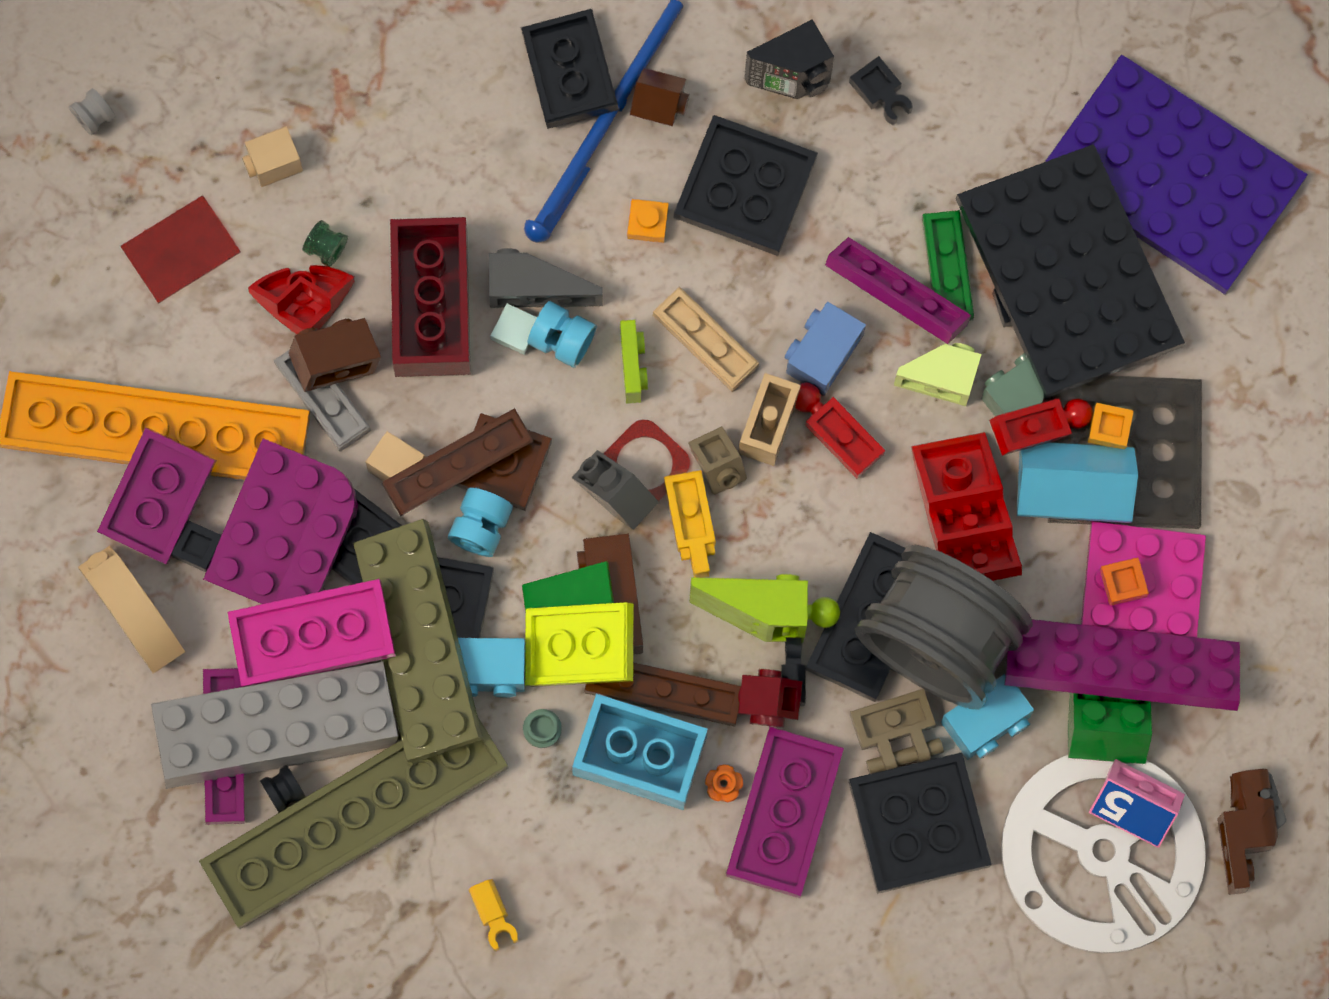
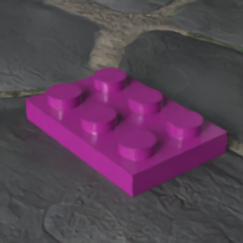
M145 428L97 532L159 562L169 564L172 557L171 553L192 515L217 460L150 428Z

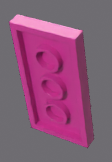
M380 579L227 612L241 687L317 674L396 656Z

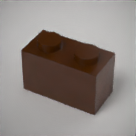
M349 318L335 322L331 327L319 330L316 328L304 329L294 336L288 352L304 392L374 374L381 358L365 318L354 321Z

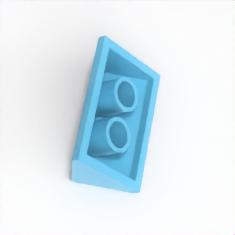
M1049 442L1019 451L1017 516L1131 523L1138 481L1135 449L1132 447L1119 449L1100 445Z

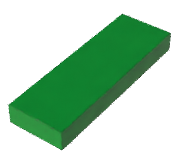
M960 210L923 214L922 224L931 290L971 315L970 320H973L974 310Z

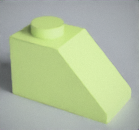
M954 343L953 346L943 344L899 367L894 386L966 406L982 354L974 352V348L966 344Z

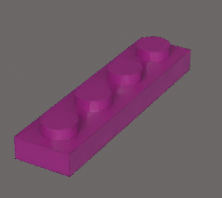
M850 237L845 239L828 255L825 266L943 342L949 344L967 327L971 317L969 313Z
M238 668L203 669V694L241 687ZM244 773L234 777L227 776L217 780L205 781L206 825L245 824Z

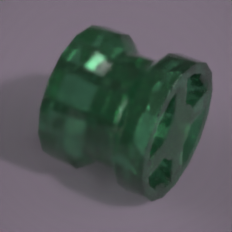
M320 220L308 234L302 251L309 256L316 255L321 259L323 265L331 267L343 252L348 241V235L343 232L336 233L332 231L327 222Z

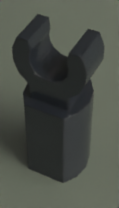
M786 637L785 664L781 665V678L802 681L800 706H805L806 665L801 664V638Z

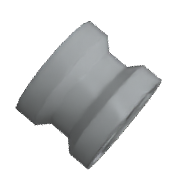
M93 88L86 93V98L83 101L74 102L69 106L74 117L91 136L98 131L100 124L104 121L110 122L116 117L107 102Z

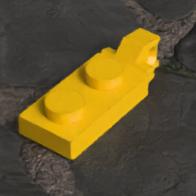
M702 471L665 476L666 495L681 561L691 560L694 577H709L710 569L707 556L715 555L714 546L716 540Z

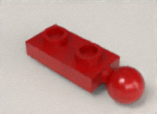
M808 382L799 384L801 387L795 408L800 412H810L812 414L806 420L805 426L858 479L885 454V449L834 397L823 405L820 390L814 384Z
M1058 398L997 415L989 421L1001 454L1004 456L1071 435L1070 427L1080 429L1091 422L1093 410L1087 401L1079 398L1068 401L1063 408Z

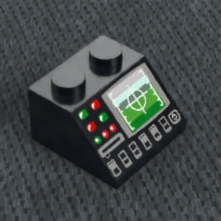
M812 19L747 51L744 79L749 86L794 99H800L806 95L814 97L826 90L828 84H830L834 55Z

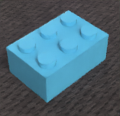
M596 694L575 756L572 774L579 778L684 810L707 739L708 729Z

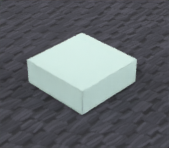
M506 304L490 338L503 346L525 355L529 347L527 340L537 317Z

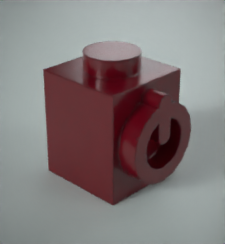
M758 669V676L742 675L741 688L738 694V713L750 715V724L784 727L785 719H799L802 681L781 678L782 671Z

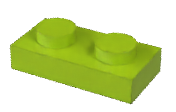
M635 320L620 321V336L626 404L641 403V390H648L647 368H639L638 354H645L644 332H636Z

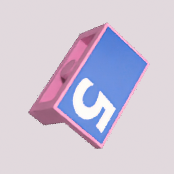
M1115 759L1089 813L1159 848L1179 813L1185 794Z

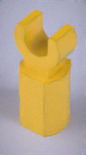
M488 879L469 888L468 891L483 926L489 925L490 927L488 941L491 948L495 952L499 950L496 936L500 932H507L510 934L513 943H517V931L511 924L505 922L504 918L508 914L493 879Z

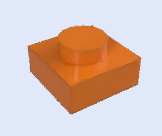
M1139 557L1101 566L1100 573L1110 606L1148 596L1149 592Z

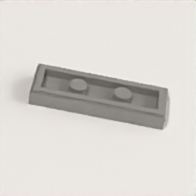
M289 350L274 360L282 375L340 452L371 431L368 423L338 383L304 392L288 354Z

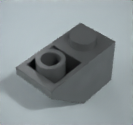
M598 450L591 457L587 458L581 464L580 469L572 476L577 484L615 518L633 530L659 503L633 473Z

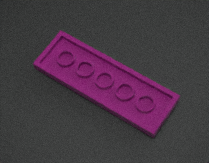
M1032 619L1033 626L1027 634L1022 635L1023 642L1016 651H1007L1006 686L1238 711L1240 703V642Z

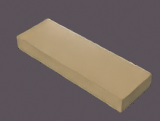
M678 287L653 311V316L731 392L759 367V362L682 288Z

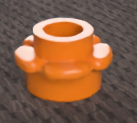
M726 764L717 766L716 770H710L705 778V785L708 786L707 794L717 802L734 801L739 796V789L743 787L741 774L735 772L732 766ZM722 780L727 781L728 785L726 787L720 785Z

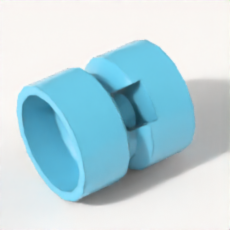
M548 301L539 313L530 331L527 344L544 353L554 351L557 360L576 368L593 340L597 325L579 315L570 318L569 310L552 301Z
M468 488L460 506L463 516L455 518L448 534V540L471 553L484 557H493L501 539L498 529L506 527L513 510V505L504 498L486 490Z

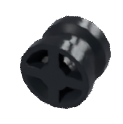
M287 765L280 768L279 774L272 778L265 777L260 780L278 813L285 810L291 802H298L306 797Z

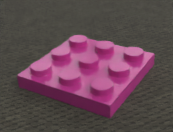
M1092 521L1089 534L1081 625L1197 637L1206 535ZM1139 557L1149 592L1148 596L1110 606L1100 573L1101 566Z

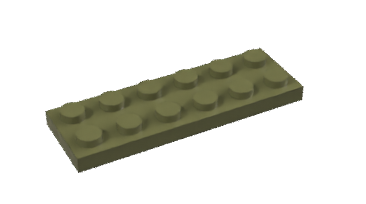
M420 519L354 542L362 581L367 582L380 579L382 583L396 654L395 657L382 659V662L384 663L385 674L407 761L414 763L483 740L429 522L425 519Z

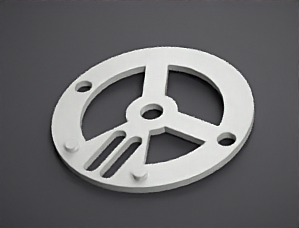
M1068 755L1054 760L1034 774L1022 787L1009 809L1001 843L1003 869L1009 889L1020 909L1029 920L1041 931L1062 944L1095 953H1117L1142 947L1155 941L1172 929L1184 917L1199 891L1205 869L1206 854L1203 829L1198 814L1184 790L1158 766L1147 760L1146 764L1125 763L1185 794L1179 813L1170 827L1175 844V864L1170 882L1168 883L1128 862L1130 846L1140 840L1136 836L1108 824H1099L1085 829L1044 810L1046 804L1065 788L1087 780L1106 779L1108 771L1113 764L1111 761L1068 758ZM1033 832L1076 851L1081 866L1088 873L1097 877H1106L1113 923L1092 922L1076 917L1062 909L1049 897L1040 884L1033 866L1031 851ZM1107 840L1113 845L1114 856L1110 861L1102 862L1094 857L1092 848L1096 841ZM1136 873L1142 876L1169 913L1170 922L1168 924H1161L1135 890L1130 882L1132 874ZM1117 885H1124L1155 927L1153 935H1145L1114 892ZM1036 892L1041 896L1042 904L1039 908L1031 909L1027 907L1024 900L1027 893Z

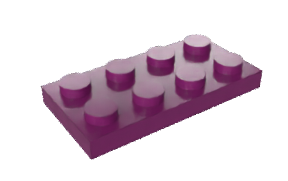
M769 726L727 868L726 877L801 898L844 748Z

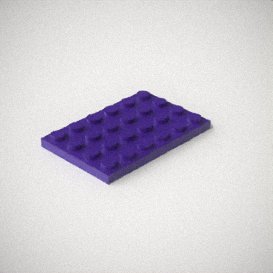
M1122 54L1046 159V161L1094 144L1136 237L1224 295H1226L1308 175Z

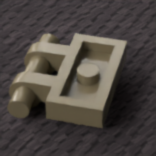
M924 689L850 711V717L861 750L877 746L879 757L866 761L869 774L897 768L915 761L919 763L931 760V756L944 752L940 738L926 742L923 731L935 728L936 726ZM910 736L911 747L895 752L892 751L891 741Z

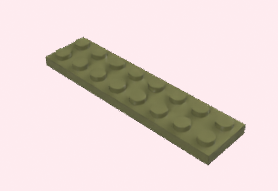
M479 717L483 740L414 763L407 761L403 743L400 740L199 860L239 930L508 769L506 761Z

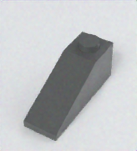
M504 248L498 250L497 253H489L490 308H505L506 304L514 307H544L548 301H552L562 307L603 306L602 287L528 253H519L517 249Z

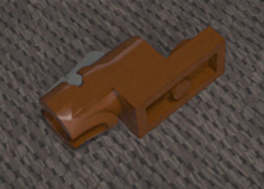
M1268 769L1246 770L1233 773L1230 776V808L1235 807V811L1223 812L1217 818L1229 895L1245 893L1250 888V882H1254L1253 862L1251 858L1246 859L1245 854L1270 851L1275 846L1278 838L1277 829L1286 822L1275 782Z

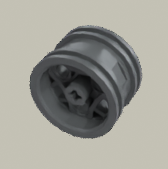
M908 545L901 555L902 561H898L891 570L894 579L893 584L881 603H872L865 612L867 620H861L855 628L856 636L883 663L919 687L958 706L980 709L986 702L985 693H990L997 684L996 678L993 675L1007 651H1016L1023 642L1022 635L1027 634L1033 626L1032 618L1025 608L1007 591L970 566L937 550L920 545Z

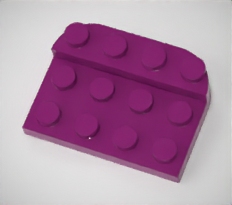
M262 438L203 580L260 604L325 591L324 585L351 521L357 514L358 503L352 483L338 469Z

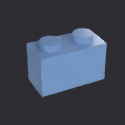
M827 301L821 311L815 309L804 326L808 332L800 342L795 339L784 357L788 360L786 373L801 383L808 382L814 384L820 390L821 395L825 396L864 336L866 324Z

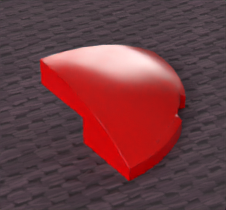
M310 265L309 272L297 271L291 274L290 268L272 272L255 281L248 287V291L274 318L295 334H298L307 328L321 329L342 303L354 284L355 279L354 276L335 268Z

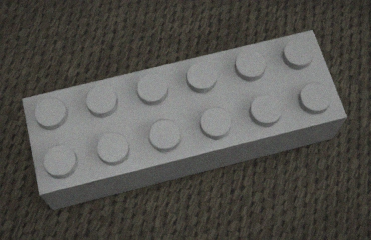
M383 662L151 704L166 789L201 783L211 779L217 780L227 776L234 777L243 773L245 775L282 768L285 765L293 766L389 748L397 743L398 739Z

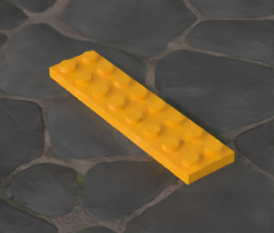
M9 371L0 418V448L128 465L145 428H150L217 460L210 474L211 476L245 480L262 438L304 455L310 411Z

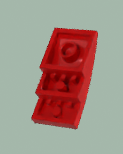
M986 433L911 446L935 549L970 566L992 581L1021 576L1022 564L1013 539V526L1004 502L1003 486Z

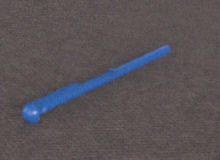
M670 0L614 92L619 110L599 115L534 221L526 220L524 232L529 240L541 243L550 238L551 232L591 169L586 164L609 129L617 112H621L627 104V98L636 85L643 68L647 67L683 9L684 5L680 1Z

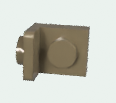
M722 426L688 442L690 450L706 475L710 490L714 495L731 489L747 479L741 456Z

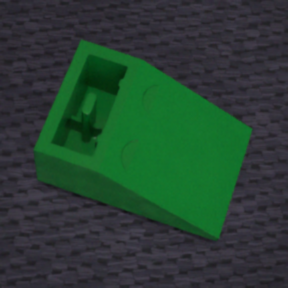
M1069 693L1068 758L1111 762L1117 759L1124 763L1146 764L1152 738L1150 701Z

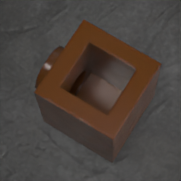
M643 68L636 83L630 115L673 126L677 115H684L688 105L690 94L684 92L686 79Z

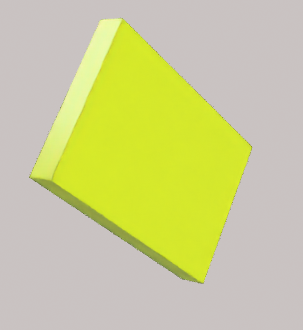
M624 602L526 609L525 685L551 686L633 681L634 604Z

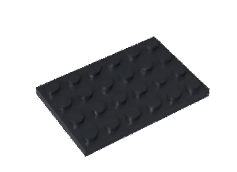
M1094 144L957 194L956 202L1024 354L1032 365L1044 392L1045 399L1183 347L1185 341Z

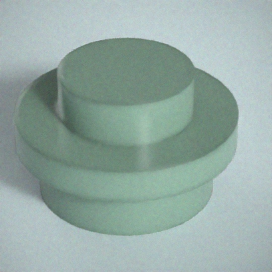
M535 710L526 717L523 723L524 737L534 747H550L561 736V722L558 716L550 710Z

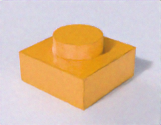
M631 199L627 239L664 243L669 203Z
M1096 403L1088 443L1126 449L1134 410Z

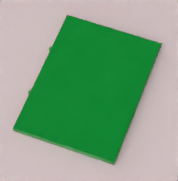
M608 561L522 584L525 613L528 608L614 603Z

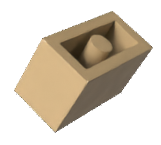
M764 373L740 440L738 452L740 455L772 466L775 465L795 409L801 385Z

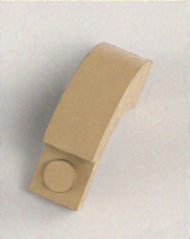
M110 545L101 552L93 554L86 562L78 566L81 573L110 611L153 674L185 653V650L154 604Z

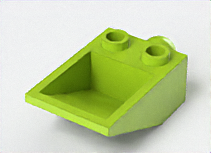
M777 575L776 580L691 577L689 603L764 642H785L786 637L801 638L803 643L807 629V620H812L819 627L828 628L835 625L840 618L839 605L829 597H821L812 604H808V580H799L797 575Z

